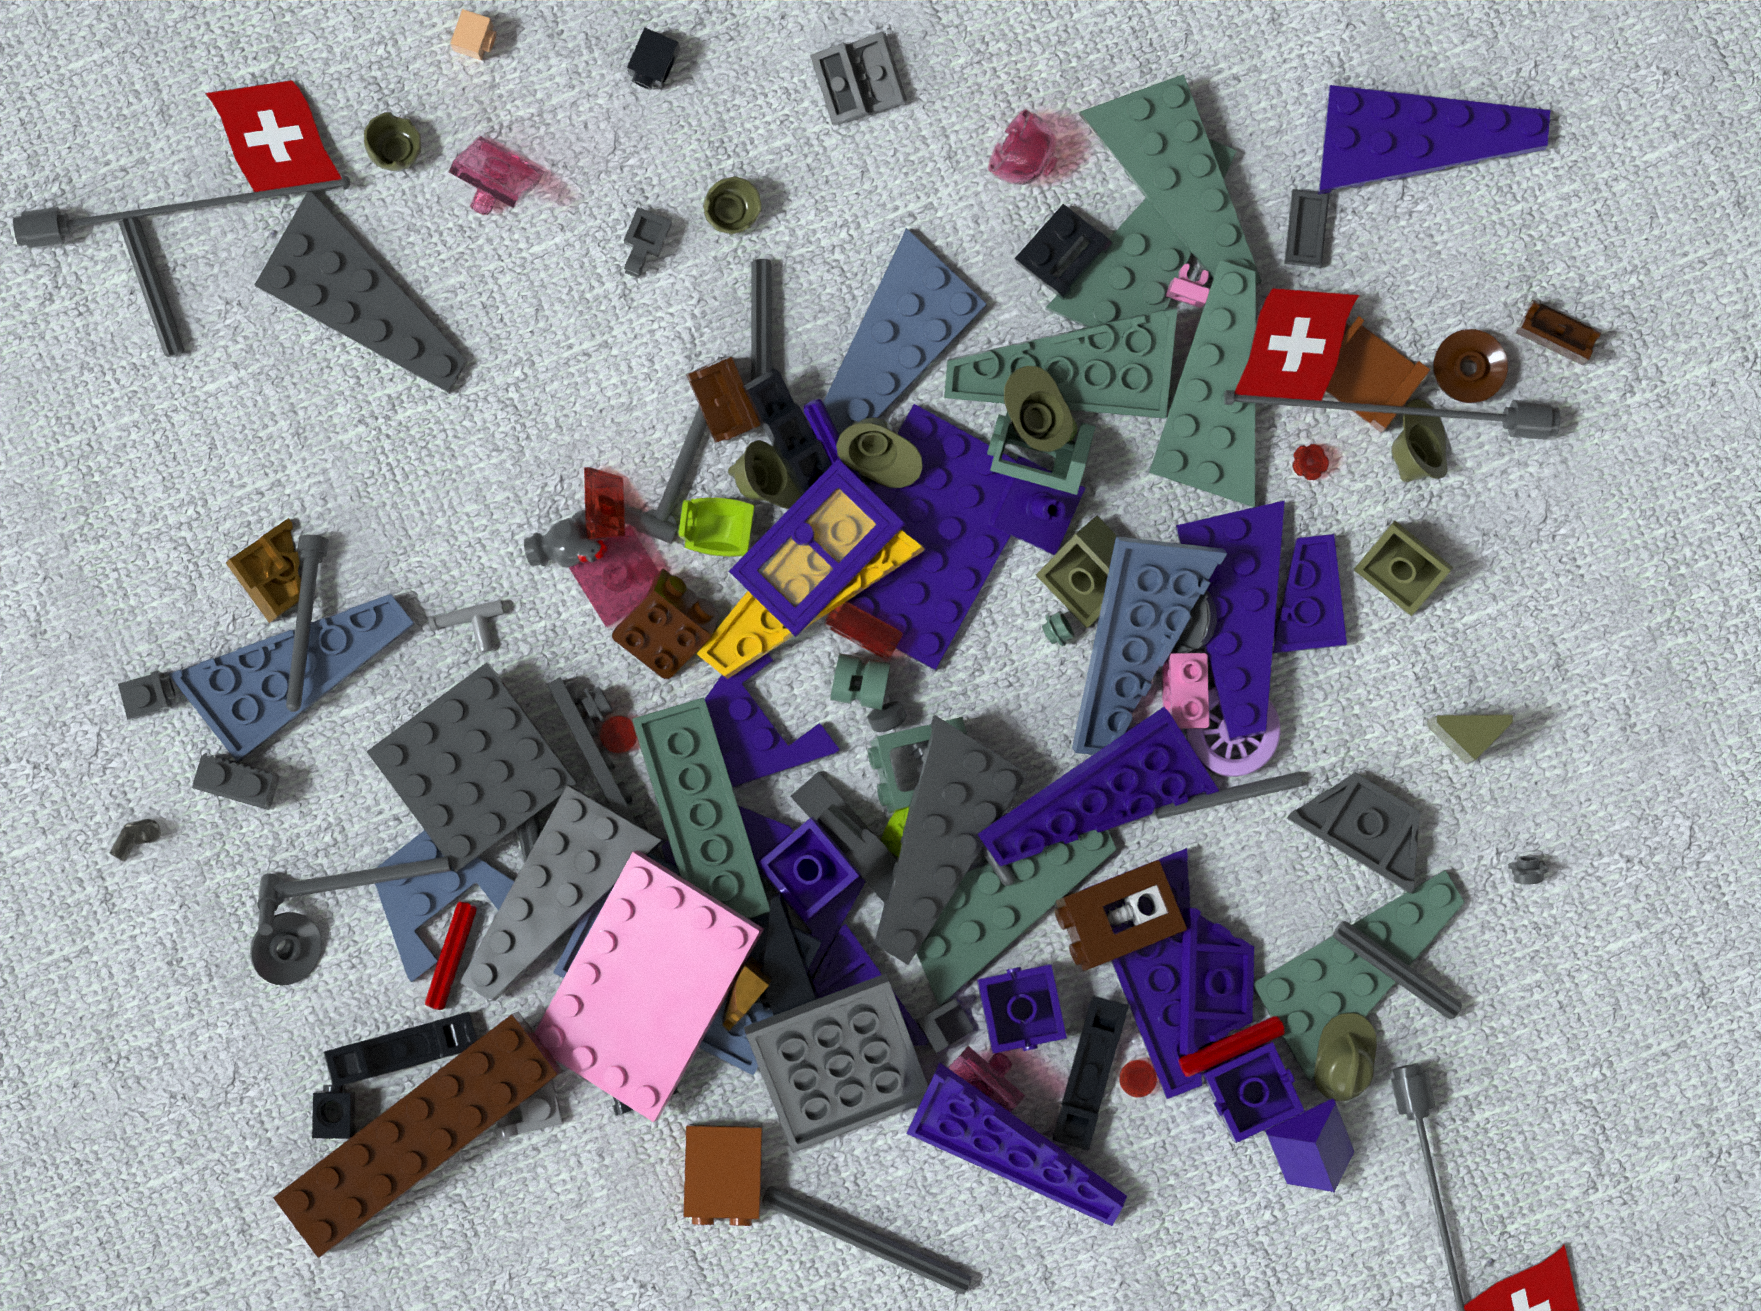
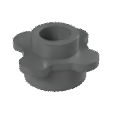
M600 686L591 691L587 688L584 689L587 697L581 701L591 719L599 717L601 722H605V717L613 713V709Z
M1521 856L1517 858V862L1508 864V869H1512L1514 882L1518 884L1541 883L1544 881V873L1549 872V867L1545 866V862L1540 861L1537 856Z

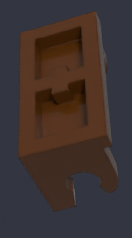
M1532 299L1516 334L1578 364L1584 365L1590 359L1593 353L1592 348L1600 337L1601 331Z
M732 357L718 359L686 374L715 442L731 439L761 426L742 387L744 384Z

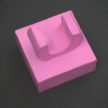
M1184 264L1179 271V279L1175 277L1170 282L1166 297L1201 308L1206 303L1210 289L1202 287L1208 280V271L1203 270L1199 281L1193 282L1187 277L1190 265Z

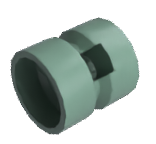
M839 653L830 700L851 704L856 699L859 700L862 707L882 710L891 663L870 659L865 664L862 663L858 656ZM853 675L863 676L861 688L851 685Z

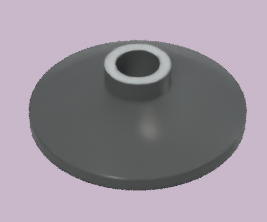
M295 912L277 914L274 916L273 932L270 935H261L257 930L253 937L250 949L252 965L257 974L271 984L290 985L299 982L311 973L320 958L322 950L321 935L314 922L302 914ZM285 939V946L281 950H277L278 944Z

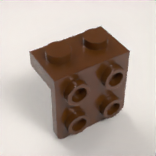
M663 568L654 577L647 596L614 629L612 638L661 678L670 679L712 637L721 613L715 609L711 602L700 598L691 591L682 579L671 575Z

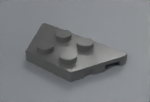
M1353 773L1288 815L1287 820L1411 894L1414 890L1420 811L1358 773Z

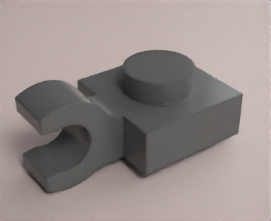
M637 207L624 238V244L633 247L624 267L625 274L639 279L647 255L651 254L659 257L672 226V220Z

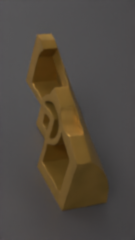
M289 518L226 562L269 623L299 602L301 578L298 573L300 561L298 552H294L291 536L293 524Z
M752 956L735 980L726 1002L722 1026L728 1031L746 1014L772 981L760 971L763 965Z

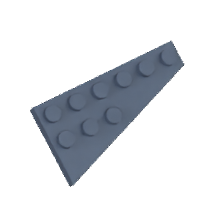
M907 228L823 402L839 435L846 428L852 426L855 421H861L865 418H879L987 306L971 288ZM811 427V431H812L814 437L817 439V437H816V435H815V433H814V431H813V429H812V427Z
M1116 536L1072 745L1075 753L1094 755L1126 732L1133 719L1132 713L1142 696L1146 697L1152 686L1151 680L1159 666L1163 667L1191 618L1190 612L1200 594L1204 595L1210 584L1209 578L1217 564L1221 565L1227 555L1224 549Z
M392 594L355 606L328 618L311 622L301 708L296 712H291L286 707L295 629L168 675L236 762H240L414 626L415 623Z

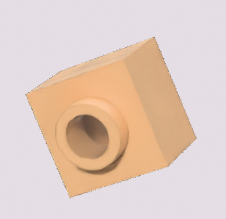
M462 9L450 42L453 51L482 60L485 51L491 52L497 32L493 30L494 26L491 19Z

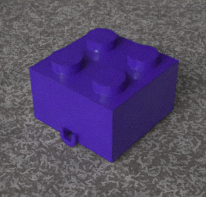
M1052 964L1024 970L1021 967L1006 969L1007 973L976 979L992 1054L1018 1048L1028 1051L1037 1049L1038 1044L1067 1039Z
M1273 1042L1264 1043L1201 1073L1214 1100L1213 1104L1217 1109L1218 1115L1222 1117L1229 1135L1235 1143L1305 1111L1292 1084L1295 1082V1079L1290 1069H1285Z

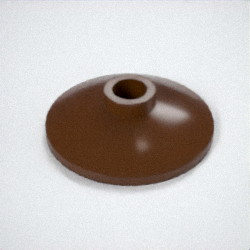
M1465 329L1451 334L1440 344L1434 356L1433 372L1437 384L1447 396L1462 403H1479L1491 398L1500 390L1507 376L1508 361L1503 347L1493 336L1481 330ZM1464 362L1474 364V374L1468 375L1463 372L1462 365Z

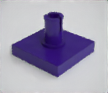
M1019 456L1017 458V464L1049 473L1052 472L1026 458ZM1009 476L988 525L1048 554L1055 555L1086 488L1080 485L1078 493L1075 495Z

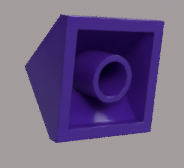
M813 816L757 863L805 922L861 875Z
M1332 1098L1265 1130L1287 1184L1335 1192L1355 1151L1337 1104Z

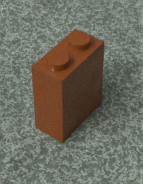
M686 1126L683 1217H692V1224L714 1225V1218H729V1225L752 1226V1219L760 1218L763 1127Z

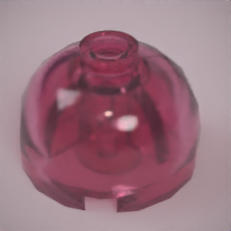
M1024 109L1006 128L1005 132L1008 133V136L1002 146L999 142L997 143L988 164V171L1000 180L1012 185L1032 183L1041 175L1047 177L1054 169L1058 160L1057 157L1053 156L1057 144L1052 128L1042 117Z

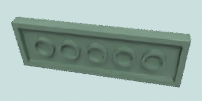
M704 697L633 718L634 730L679 876L749 920L769 914V904Z

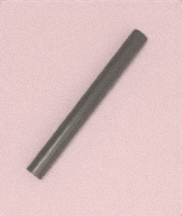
M1299 771L1221 789L1209 795L1206 793L1188 797V802L1177 806L1170 803L1156 808L1155 813L1157 819L1301 787L1303 786V781Z

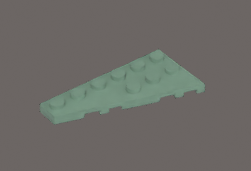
M1209 139L1224 179L1237 150ZM1145 198L1110 236L1109 239L1113 243L1112 247L1106 253L1101 252L1070 287L1071 293L1064 300L1056 295L1046 306L1045 310L1084 327H1090L1167 309L1171 298L1166 297L1169 284L1175 277L1179 279V271L1184 264H1187L1192 252L1184 242L1180 241L1162 215L1160 216L1147 198Z
M1176 306L947 359L944 398L1005 404L1004 387L1009 376L1021 367L1037 366L1047 371L1053 378L1069 410L1166 419L1178 308Z

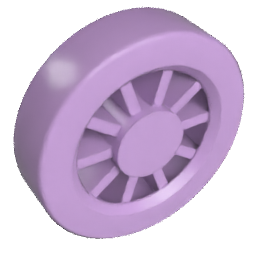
M1213 687L1208 690L1209 712L1217 704L1220 708L1216 688ZM1270 700L1268 701L1266 733L1263 734L1261 742L1252 737L1229 741L1224 720L1209 713V720L1218 725L1217 729H1186V739L1203 766L1212 773L1226 777L1248 775L1264 766L1276 751L1281 732L1278 713ZM1218 734L1219 740L1209 747L1205 735ZM1244 740L1257 747L1250 755H1247L1242 744ZM1221 743L1227 744L1224 757L1214 752ZM1233 745L1237 746L1242 757L1241 759H1230Z

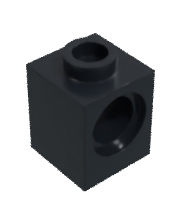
M644 27L627 65L628 74L633 77L631 81L648 90H652L653 86L663 89L679 54V42Z
M323 1085V1092L313 1093L312 1138L350 1139L354 1136L355 1092H346V1085L333 1088L332 1085ZM330 1101L340 1103L343 1108V1116L338 1122H331L325 1116V1106Z

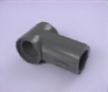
M834 804L827 808L816 820L861 873L859 876L861 879H864L889 852L887 847L867 829L862 830Z

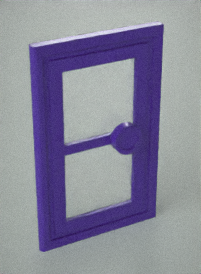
M837 459L728 572L797 637L906 524Z

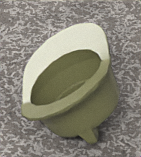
M1024 366L1016 369L1009 376L1004 387V403L1015 433L1028 446L1038 451L1052 452L1060 449L1070 439L1073 431V417L1055 381L1047 371L1037 366Z
M1420 399L1409 401L1406 407L1434 409L1427 402ZM1404 414V430L1398 435L1391 446V453L1398 466L1400 479L1404 482H1410L1428 476L1435 479L1444 478L1448 472L1445 432L1440 417Z
M873 417L855 421L852 426L846 428L840 434L836 444L837 454L843 464L878 484L889 488H903L911 485L919 478L923 468L922 456L917 447L904 437L898 435L891 424L880 418Z
M761 440L751 442L746 447L745 453L728 469V474L735 479L737 488L746 498L765 500L781 508L790 509L801 497L776 450L767 442Z
M1341 1013L1332 1018L1322 1030L1314 1068V1081L1318 1090L1326 1098H1333L1335 1101L1353 1099L1370 1085L1374 1077L1377 1036L1372 1024L1365 1017L1355 1013Z

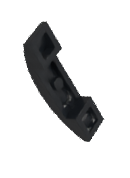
M1092 995L1061 1103L1053 1141L1089 1150L1129 1005Z
M465 1012L327 1050L323 1054L332 1087L336 1088L462 1053L475 1043L477 1038L470 1013Z

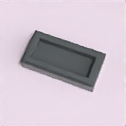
M1292 190L1284 264L1321 268L1330 193L1318 195L1316 191Z

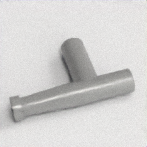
M501 600L459 609L436 617L434 615L428 616L431 631L437 630L439 627L472 622L478 653L493 650L486 618L502 615L504 610Z

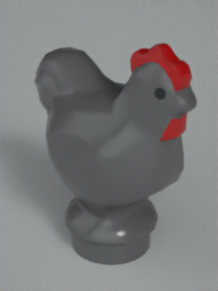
M580 510L572 518L555 523L546 535L543 536L536 532L533 536L525 538L524 550L529 564L532 567L537 565L544 567L550 560H553L561 567H572L582 562L590 561L593 563L597 559H601L608 550L607 546L602 540H589L591 533L597 526L595 514L589 510Z

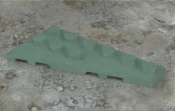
M1184 74L1079 112V116L1092 128L1100 138V142L1113 154L1124 168L1125 173L1160 216L1162 215L1174 230L1173 232L1181 242L1185 243L1202 268L1208 271L1212 280L1214 279L1219 261L1224 260L1256 271V285L1261 284L1262 280Z
M1224 260L1219 261L1149 473L1255 507V403L1234 402L1233 405H1225L1224 393L1225 390H1235L1248 361L1256 326V271Z
M1092 830L1078 835L1079 840L1067 844L1064 841H1060L1044 847L1041 853L1009 863L1008 866L1016 878L1011 886L1002 884L989 863L965 874L916 952L939 1006L1056 903V900L1066 895L1116 850L1108 830L1099 833L1096 830Z
M1443 870L1414 887L1411 894L1408 892L1402 894L1351 925L1410 966L1464 904V900L1446 870ZM1332 935L1254 981L1253 988L1270 1017L1278 1016L1285 1028V1034L1282 1037L1307 1080L1310 1081L1314 1076L1319 1039L1325 1025L1341 1013H1355L1366 1017L1395 981L1340 943Z

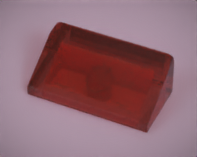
M584 467L585 521L588 539L625 536L623 477L595 468Z
M848 602L832 610L825 620V628L886 661L891 660L903 634L900 630Z

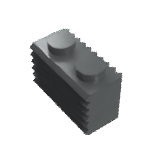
M205 753L201 755L192 788L270 810L279 782V776L274 772Z

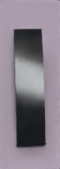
M773 368L742 387L774 449L802 496L831 466V463L821 442L814 437L800 406L794 403L780 372Z

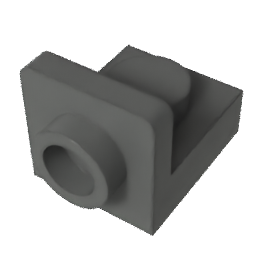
M154 671L150 672L151 675L118 683L127 720L173 709L171 699L176 698L171 678H165L163 672Z

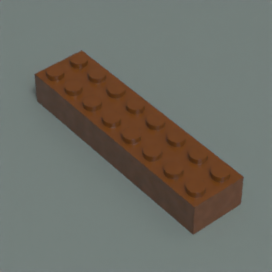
M519 1011L515 1012L275 1195L273 1199L319 1258L336 1247L564 1071L550 1052L542 1045L538 1036Z

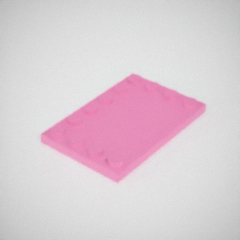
M636 850L632 852L535 1030V1034L556 1061L652 1122H655L660 1118L764 928Z

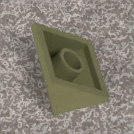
M1394 520L1354 568V571L1412 616L1450 573L1453 566Z
M1437 715L1428 719V728L1467 764L1475 761L1513 723V715Z

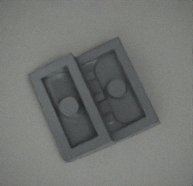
M882 31L850 44L841 43L810 55L831 123L834 126L908 103L886 33Z

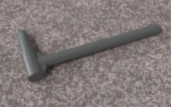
M699 406L658 509H652L641 514L608 501L603 515L636 527L638 532L669 544L673 543L679 525H677L675 518L671 514L707 426Z
M449 856L285 883L284 880L275 874H265L260 878L257 903L260 910L258 932L261 935H270L273 932L275 911L285 901V898L451 871Z

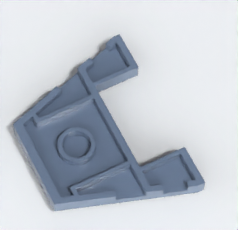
M424 830L376 868L441 858L444 855ZM476 857L457 872L451 866V871L375 883L410 982L417 980L438 963V959L416 932L418 928L476 883L499 911L514 881Z

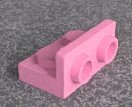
M1205 653L1169 654L1162 667L1163 707L1165 706L1180 730L1209 727L1208 663Z

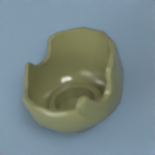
M384 112L372 118L364 130V147L369 159L376 166L389 171H402V169H408L415 164L421 153V135L416 127L412 125L410 119H403L394 116L391 112Z
M734 176L719 180L709 189L704 198L703 208L706 221L716 231L733 235L746 231L753 225L761 212L762 204L757 188L749 180Z

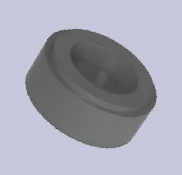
M898 701L883 704L882 710L874 709L867 716L872 730L876 732L892 730L901 725L907 717L902 703Z

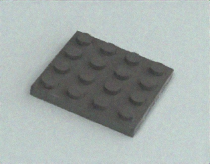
M486 662L366 751L444 857L449 856L450 865L455 872L559 797L567 785L572 787L577 783L576 779L489 662Z
M886 973L744 1027L792 1153L918 1106L928 1088Z

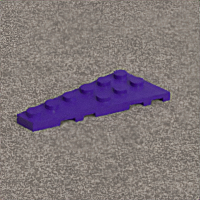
M1285 500L1176 525L1179 544L1222 548L1227 552L1221 565L1217 564L1209 578L1210 584L1207 591L1211 594L1216 606L1217 623L1214 634L1205 648L1229 741L1266 733Z

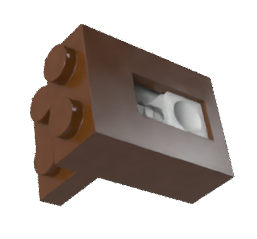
M1159 859L1055 901L1058 907L1055 909L1057 922L1062 930L1067 929L1072 941L1069 944L1070 954L1076 965L1081 964L1083 971L1187 930ZM1140 896L1147 897L1152 903V912L1149 916L1142 914L1138 909L1137 902ZM1123 898L1125 906L1122 904L1120 908L1115 907L1113 911L1108 910L1109 913L1106 916L1103 906ZM1128 920L1133 921V927L1116 934L1113 933L1112 929H1114V926L1120 927L1121 923L1127 924Z

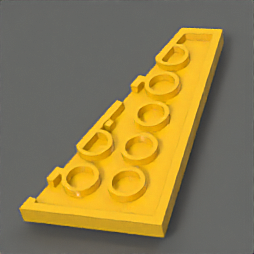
M839 488L805 522L813 528L815 533L814 540L838 563L876 525ZM900 530L805 628L925 549ZM791 537L761 575L796 607L833 568L809 545L800 546ZM747 591L715 630L712 637L698 651L697 655L725 678L729 679L794 635Z

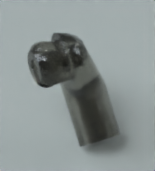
M151 819L126 823L109 854L126 862L134 845L154 843L160 838L161 829L158 823Z

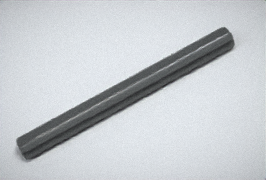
M770 1186L763 1196L762 1204L942 1286L960 1294H965L969 1288L972 1279L969 1274L793 1195Z

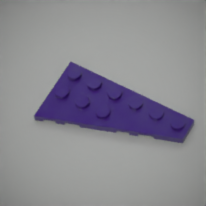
M1330 85L1318 195L1330 193L1334 189L1355 188L1364 186L1365 183L1385 179L1391 181L1445 170L1446 167L1464 164V166L1477 164L1479 161L1486 159L1507 158L1543 151L1548 146L1551 110Z
M1164 706L978 833V836L1001 867L1041 853L1044 847L1064 841L1067 844L1079 840L1078 835L1092 830H1096L1099 833L1151 815L1156 808L1170 803L1177 806L1188 802V797L1202 792L1209 795L1218 792L1219 789Z
M1187 848L1159 859L1182 918L1183 908H1190ZM1140 896L1137 902L1138 909L1142 914L1149 916L1152 912V903L1147 897ZM1122 898L1103 906L1106 916L1109 913L1108 910L1113 911L1115 907H1122V904L1125 906L1124 899ZM1128 920L1127 924L1121 923L1120 927L1114 926V929H1112L1113 933L1116 934L1133 927V921ZM1183 932L1111 960L1166 1099L1202 1086L1201 1072L1187 1077L1182 1073L1178 1061L1181 1057L1188 1055L1180 1054Z
M939 1063L906 1134L1113 1226L1124 1206L1127 1195L942 1063Z

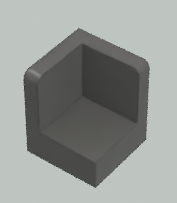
M957 998L952 999L917 1020L936 1053L971 1033L974 1029Z

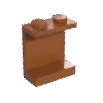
M1358 316L1353 324L1346 321L1337 366L1326 392L1339 402L1403 407L1430 369L1420 361L1413 364L1362 325L1365 320ZM1351 410L1380 433L1387 428L1396 416L1394 413Z

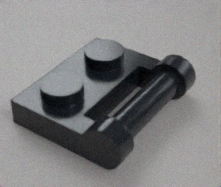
M1062 204L1014 259L1018 265L1064 300L1071 293L1070 287L1099 254L1101 252L1106 253L1113 243L1102 232L1093 228L1065 204ZM1086 238L1090 242L1088 246L1059 278L1054 277L1053 274Z

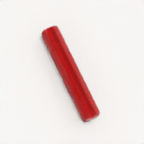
M459 901L456 905L426 996L425 1005L430 1008L443 1010L446 1006L477 911V907L473 904Z
M1273 1016L1203 1047L1197 1052L1183 1056L1178 1060L1181 1071L1187 1077L1202 1072L1284 1035V1025L1278 1016Z

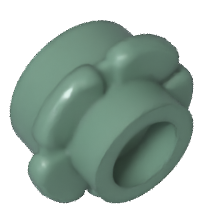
M1061 611L1052 616L1049 613L1045 615L1047 623L1042 625V629L1051 644L1058 642L1061 646H1065L1067 644L1066 641L1075 636L1069 621Z

